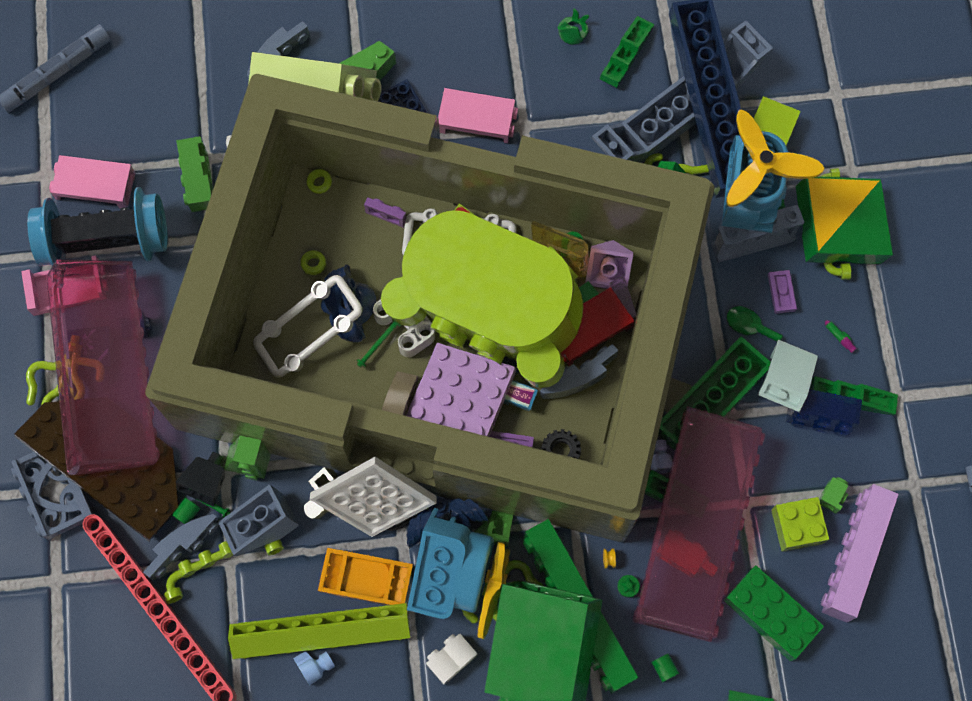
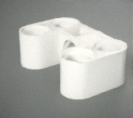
M379 300L373 307L374 318L380 325L390 324L392 318L388 314L385 316L378 314L381 310H384L381 300ZM427 316L417 325L405 326L407 331L398 339L399 351L404 357H412L434 342L435 331L430 328L432 323ZM423 330H428L431 332L428 336H422L420 334V332ZM411 342L413 346L411 348H404L403 344Z

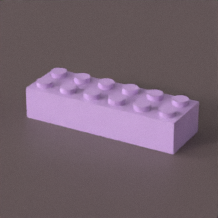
M875 484L871 485L868 489L865 488L863 493H859L855 505L858 506L856 513H852L848 523L851 525L850 531L845 533L842 540V545H844L843 551L838 553L835 560L837 569L835 573L830 575L828 580L829 592L824 594L821 601V606H823L822 613L846 623L857 618L898 493Z

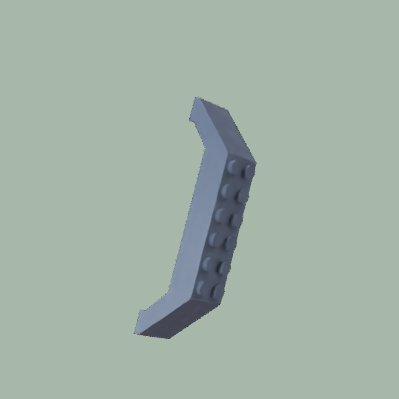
M744 21L732 30L724 41L736 91L739 90L773 50L771 45L747 21ZM683 76L622 123L611 126L607 124L595 133L592 139L608 156L638 163L645 162L650 155L658 153L696 124L685 77Z

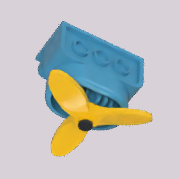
M741 109L736 116L740 135H735L730 148L721 226L772 233L773 222L777 217L778 208L781 206L782 199H785L787 178H815L821 175L824 171V166L814 158L788 152L787 146L781 138L773 133L761 131L753 117Z
M434 508L423 529L407 610L439 619L448 618L454 608L474 613L479 607L485 583H488L478 626V638L485 639L498 603L502 584L509 583L511 575L505 574L510 549H506L504 543L498 542L492 568L489 570L494 546L493 537L470 531L467 526L456 523V517H451L450 521L437 518L438 509Z

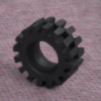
M561 429V431L553 430L552 434L549 433L547 438H544L542 450L553 453V447L557 443L562 442L570 448L568 457L580 459L581 444L577 440V436L572 435L571 431L565 432V429Z

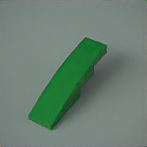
M639 16L635 18L621 38L619 46L610 58V62L601 73L600 80L616 88L618 87L654 27L653 23Z
M814 376L811 380L808 398L863 411L896 415L898 394L864 384L854 385L840 380L833 382Z

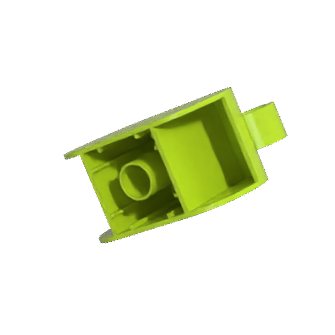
M464 211L443 212L423 223L413 234L405 249L402 261L403 277L393 279L387 283L382 291L381 304L386 314L404 326L417 325L429 315L433 319L430 328L440 333L439 337L462 348L466 339L471 340L469 346L477 350L479 356L491 359L501 365L504 357L516 361L519 372L532 386L547 388L556 384L563 376L565 370L561 352L575 338L583 316L582 295L577 283L572 278L565 260L551 248Z

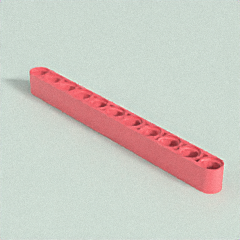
M95 514L87 516L83 521L85 532L213 701H220L221 693L228 691L230 694L229 701H236L237 696L233 688L170 605L166 603V600L148 576L143 573L142 568L107 522ZM95 521H99V527L92 531V524ZM111 537V545L104 548V541ZM124 554L125 559L123 563L117 564V557ZM137 571V578L134 581H129L130 573ZM145 588H150V595L147 598H142V591ZM158 605H163V612L156 616L154 613L155 608ZM176 622V630L168 633L167 627L169 623ZM184 639H189L190 645L188 649L181 650V642ZM201 656L203 664L199 668H195L193 661L196 657ZM210 674H215L216 682L209 686L206 679Z

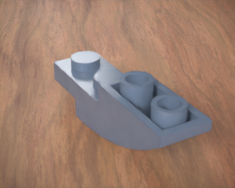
M302 21L288 32L281 27L266 40L257 53L278 56L287 55L295 46L304 43L310 36L308 26ZM249 66V69H248V72H247L248 80H249V74H250V66Z
M613 344L608 348L606 346L597 352V357L592 361H585L580 366V370L574 364L569 368L566 366L563 376L556 384L540 390L541 398L555 399L569 396L596 384L606 377L607 369L605 366L617 358L618 350Z
M214 514L192 520L171 532L152 549L158 556L143 573L154 581L156 578L160 579L166 573V567L172 561L175 562L180 558L184 548L190 553L193 550L197 551L204 543L203 539L208 534L214 533L218 528L220 520Z

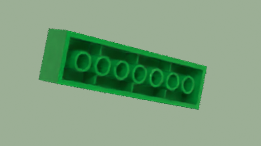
M549 519L525 531L523 545L528 554L532 553L534 555V565L537 571L544 573L546 587L592 597ZM601 612L591 667L594 672L598 670L601 675L599 681L605 692L609 690L612 694L635 681L638 676Z

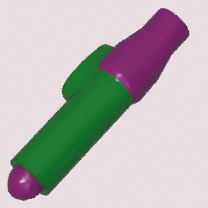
M825 321V327L837 338L841 345L853 353L857 348L852 344L849 335L844 331L841 332L832 321Z

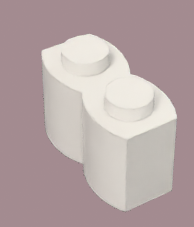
M452 634L444 641L446 646L440 651L435 649L427 656L429 661L426 665L443 685L477 656L476 651L461 634L457 636Z

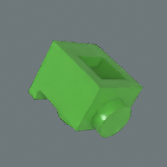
M832 477L819 498L820 505L835 514L839 512L843 507L841 505L848 496V493L845 492L848 488V482L839 477Z

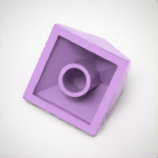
M614 240L591 246L586 282L589 281L594 287L607 289L611 287L613 290L627 292L633 252Z

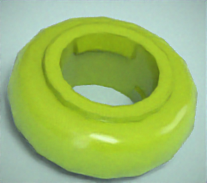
M323 169L313 170L307 177L308 188L316 194L325 193L332 185L331 175ZM318 177L325 178L321 186L314 185V181Z
M316 250L306 252L301 258L302 270L310 275L321 273L326 267L325 256ZM316 258L319 260V264L315 267H310L307 264L310 259Z

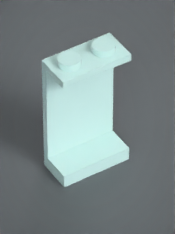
M778 340L770 357L772 360L767 376L758 395L799 412L808 395L818 356Z

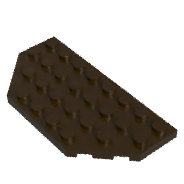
M107 397L44 402L14 433L17 439L149 542L178 508L173 448Z

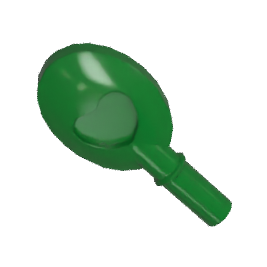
M736 306L727 313V323L740 334L748 336L759 332L776 342L781 340L783 336L767 328V326H763L760 317L751 309Z

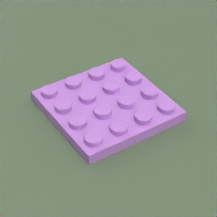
M437 343L406 416L490 437L516 373V368L504 363L499 365L491 359Z

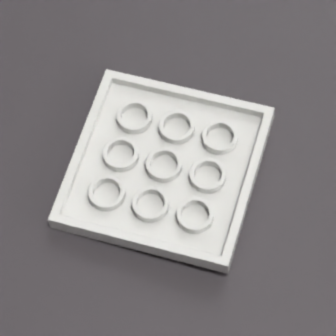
M373 457L310 493V500L373 537L436 504V495L377 457Z

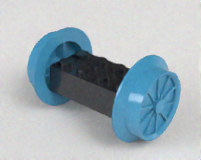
M136 187L134 191V209L124 207L120 211L113 212L111 210H101L97 214L82 212L78 216L70 217V215H60L54 200L46 198L42 207L31 208L28 213V237L33 257L39 266L52 265L56 272L63 271L67 253L140 245L144 259L149 262L152 260L154 252L167 250L168 234L162 200L158 193L145 195L141 187Z

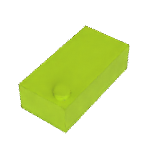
M763 96L754 120L761 131L775 134L787 145L801 111Z

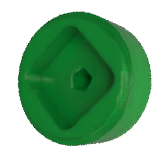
M632 575L621 577L617 584L619 594L625 598L634 597L640 588L639 581Z

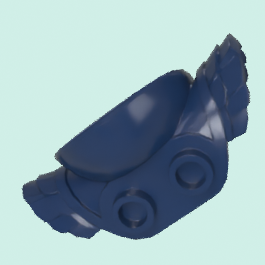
M346 264L344 267L330 272L324 280L326 281L334 275L341 276L360 302L362 314L353 322L352 329L347 333L340 332L337 335L347 342H361L366 338L362 324L373 314L376 295L369 285L355 282L351 278L350 266ZM337 284L330 288L329 296L322 299L321 302L323 312L330 315L329 320L332 327L337 316H347L354 310Z
M436 498V504L430 506L429 511H421L417 518L410 520L407 528L408 533L406 534L407 546L410 549L421 542L423 529L434 508L438 509L437 518L450 521L451 517H456V523L467 526L470 531H472L470 522L488 521V517L483 508L471 499L466 501L454 499L449 503L444 498Z

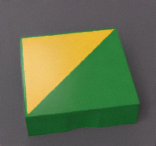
M817 176L815 178L802 179L795 186L798 207L804 220L802 238L806 262L834 263L845 261L854 264H882L893 256L881 179Z

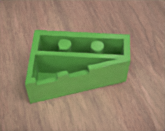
M378 41L339 64L377 70L376 78L381 80L396 64L395 52Z
M201 136L176 140L179 153L178 162L182 170L181 183L185 187L186 192L183 194L185 206L188 205L191 212L206 210L213 192L209 156Z
M240 435L230 445L224 469L244 474L245 478L250 480L264 479L271 454L262 440Z

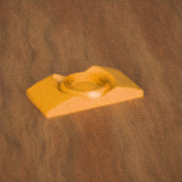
M327 548L318 591L380 605L403 604L406 602L413 564Z

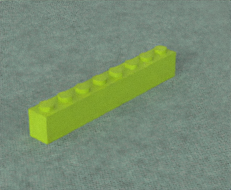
M407 603L230 624L228 641L232 659H245L248 657L410 638V623Z

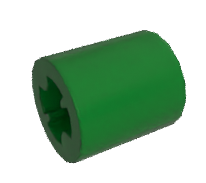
M184 498L172 516L186 524L194 519L201 508L187 498Z
M669 653L651 662L662 682L679 674Z

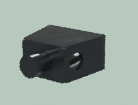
M212 452L208 460L196 457L177 479V491L214 507L225 479V469L220 466L223 457L216 452Z

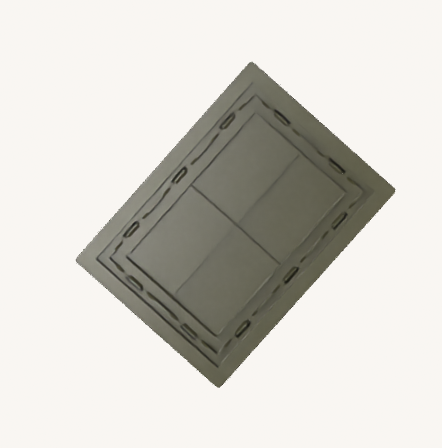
M254 74L249 81L145 394L176 430L231 444L240 435L262 440L270 454L345 473L373 457H377L436 496L452 500L461 499L463 501L471 499L483 508L539 522L549 519L552 525L624 542L640 516L712 201L714 185L703 177L523 135L516 157L440 139L439 118H437V115L266 75ZM316 169L327 171L332 178L330 189L322 194L311 192L307 186L308 175ZM316 178L314 181V185L321 186L324 183L325 178ZM367 198L379 199L391 207H400L406 212V217L410 213H423L427 209H434L438 214L454 211L458 204H461L479 218H486L489 214H495L499 216L500 220L512 221L517 228L516 234L546 247L552 246L577 274L578 287H581L586 282L591 246L608 242L606 240H614L633 252L627 292L613 291L634 319V327L627 332L624 329L573 361V364L580 370V366L585 361H592L597 357L596 354L600 349L605 346L608 348L613 344L618 350L617 358L605 366L607 369L606 377L585 390L555 399H542L540 396L542 388L532 386L524 379L520 372L514 377L513 381L538 390L530 411H527L510 403L509 405L503 403L492 431L534 437L533 448L382 410L388 390L397 371L418 376L412 397L413 400L436 344L440 343L478 355V351L469 346L471 340L466 339L461 348L440 338V333L435 331V339L432 344L412 357H404L399 351L398 339L407 331V328L404 325L396 326L365 362L366 367L360 368L357 366V359L361 360L393 323L392 321L390 324L380 325L376 322L373 313L362 324L366 337L363 341L347 342L336 335L303 361L301 370L297 372L290 371L281 378L274 377L266 367L253 345L254 338L262 332L263 324L268 320L276 321L309 295L315 282H325L324 278L333 270L348 264L352 275L351 278L355 282L369 285L374 290L376 302L381 300L382 291L387 283L395 278L403 277L402 246L405 225L400 227L367 214L364 207ZM423 221L413 222L412 236L423 224ZM571 231L579 233L583 238V246L580 248V251L588 258V261L581 256L574 258L572 255H563L561 248L550 245L548 240L563 246V237L566 233ZM310 250L319 251L326 258L325 269L317 275L307 274L301 267L302 256ZM313 258L307 264L310 267H315L319 264V260ZM594 287L599 294L607 289ZM317 298L284 324L278 337H268L262 342V345L278 369L284 366V360L289 354L298 355L332 328L329 320L330 315L324 313L321 309L322 299ZM384 310L378 313L381 316L387 315ZM427 315V318L432 323L433 319L429 315ZM428 330L420 332L422 336H428L431 333ZM411 342L403 344L404 348H411L413 346ZM561 429H565V432L571 431L572 435L577 436V440L581 444L580 459L568 457L570 448L562 442L557 443L553 447V453L542 450L544 438H547V434H552L553 430L561 431Z

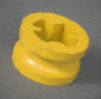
M611 548L610 551L603 549L605 569L608 566L616 568L614 548Z

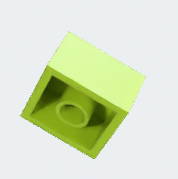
M819 497L778 504L771 509L782 552L824 544L829 540Z

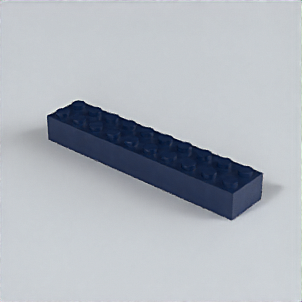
M713 0L672 3L669 18L711 182L714 185L715 198L725 197L730 148L735 135H740L736 123L737 113L741 110Z

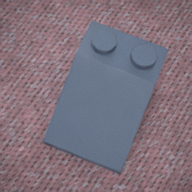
M270 484L218 522L235 557L279 540L299 526L283 493Z

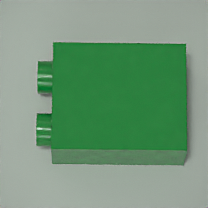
M521 580L502 584L485 693L500 696L499 701H586L603 600Z

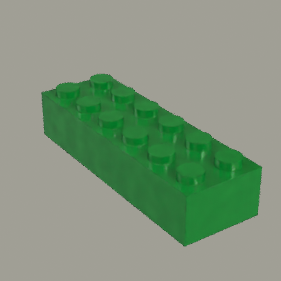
M741 336L662 418L658 436L662 440H666V443L685 460L765 376L771 362Z

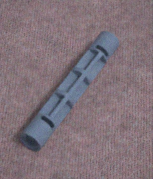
M98 24L0 94L1 106L9 114L109 43L111 38L104 28Z

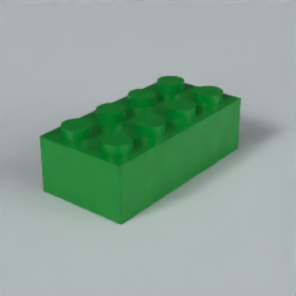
M756 565L750 569L723 600L790 662L802 653L824 627Z

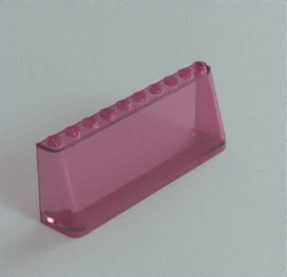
M56 260L47 275L64 448L69 475L154 465L159 459V449L155 445L157 432L152 422L154 409L150 406V400L145 394L149 370L145 366L146 348L142 344L144 330L143 327H140L141 309L137 305L139 291L135 288L136 270L133 269L132 261Z
M687 406L683 412V424L680 427L670 475L640 597L637 602L639 606L634 611L632 621L711 642L712 638L716 639L718 636L719 626L716 623L718 617H722L724 611V604L721 602L723 595H727L730 583L726 581L728 573L732 574L735 561L732 560L733 552L738 551L740 539H737L738 530L742 531L744 526L743 509H747L749 505L748 488H752L755 475H752L753 467L758 466L760 454H757L758 446L763 445L765 433H762V428Z

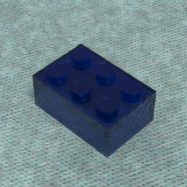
M809 389L799 412L788 408L786 422L798 428L807 426L812 427L814 431L825 432V430L833 431L835 435L846 436L859 425L862 400Z

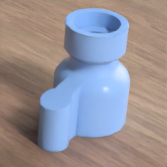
M666 440L656 441L651 463V470L659 474L674 470L672 457L666 453Z
M305 651L293 658L309 686L321 679L325 670L329 671L335 667L327 652L319 655L317 660H314Z

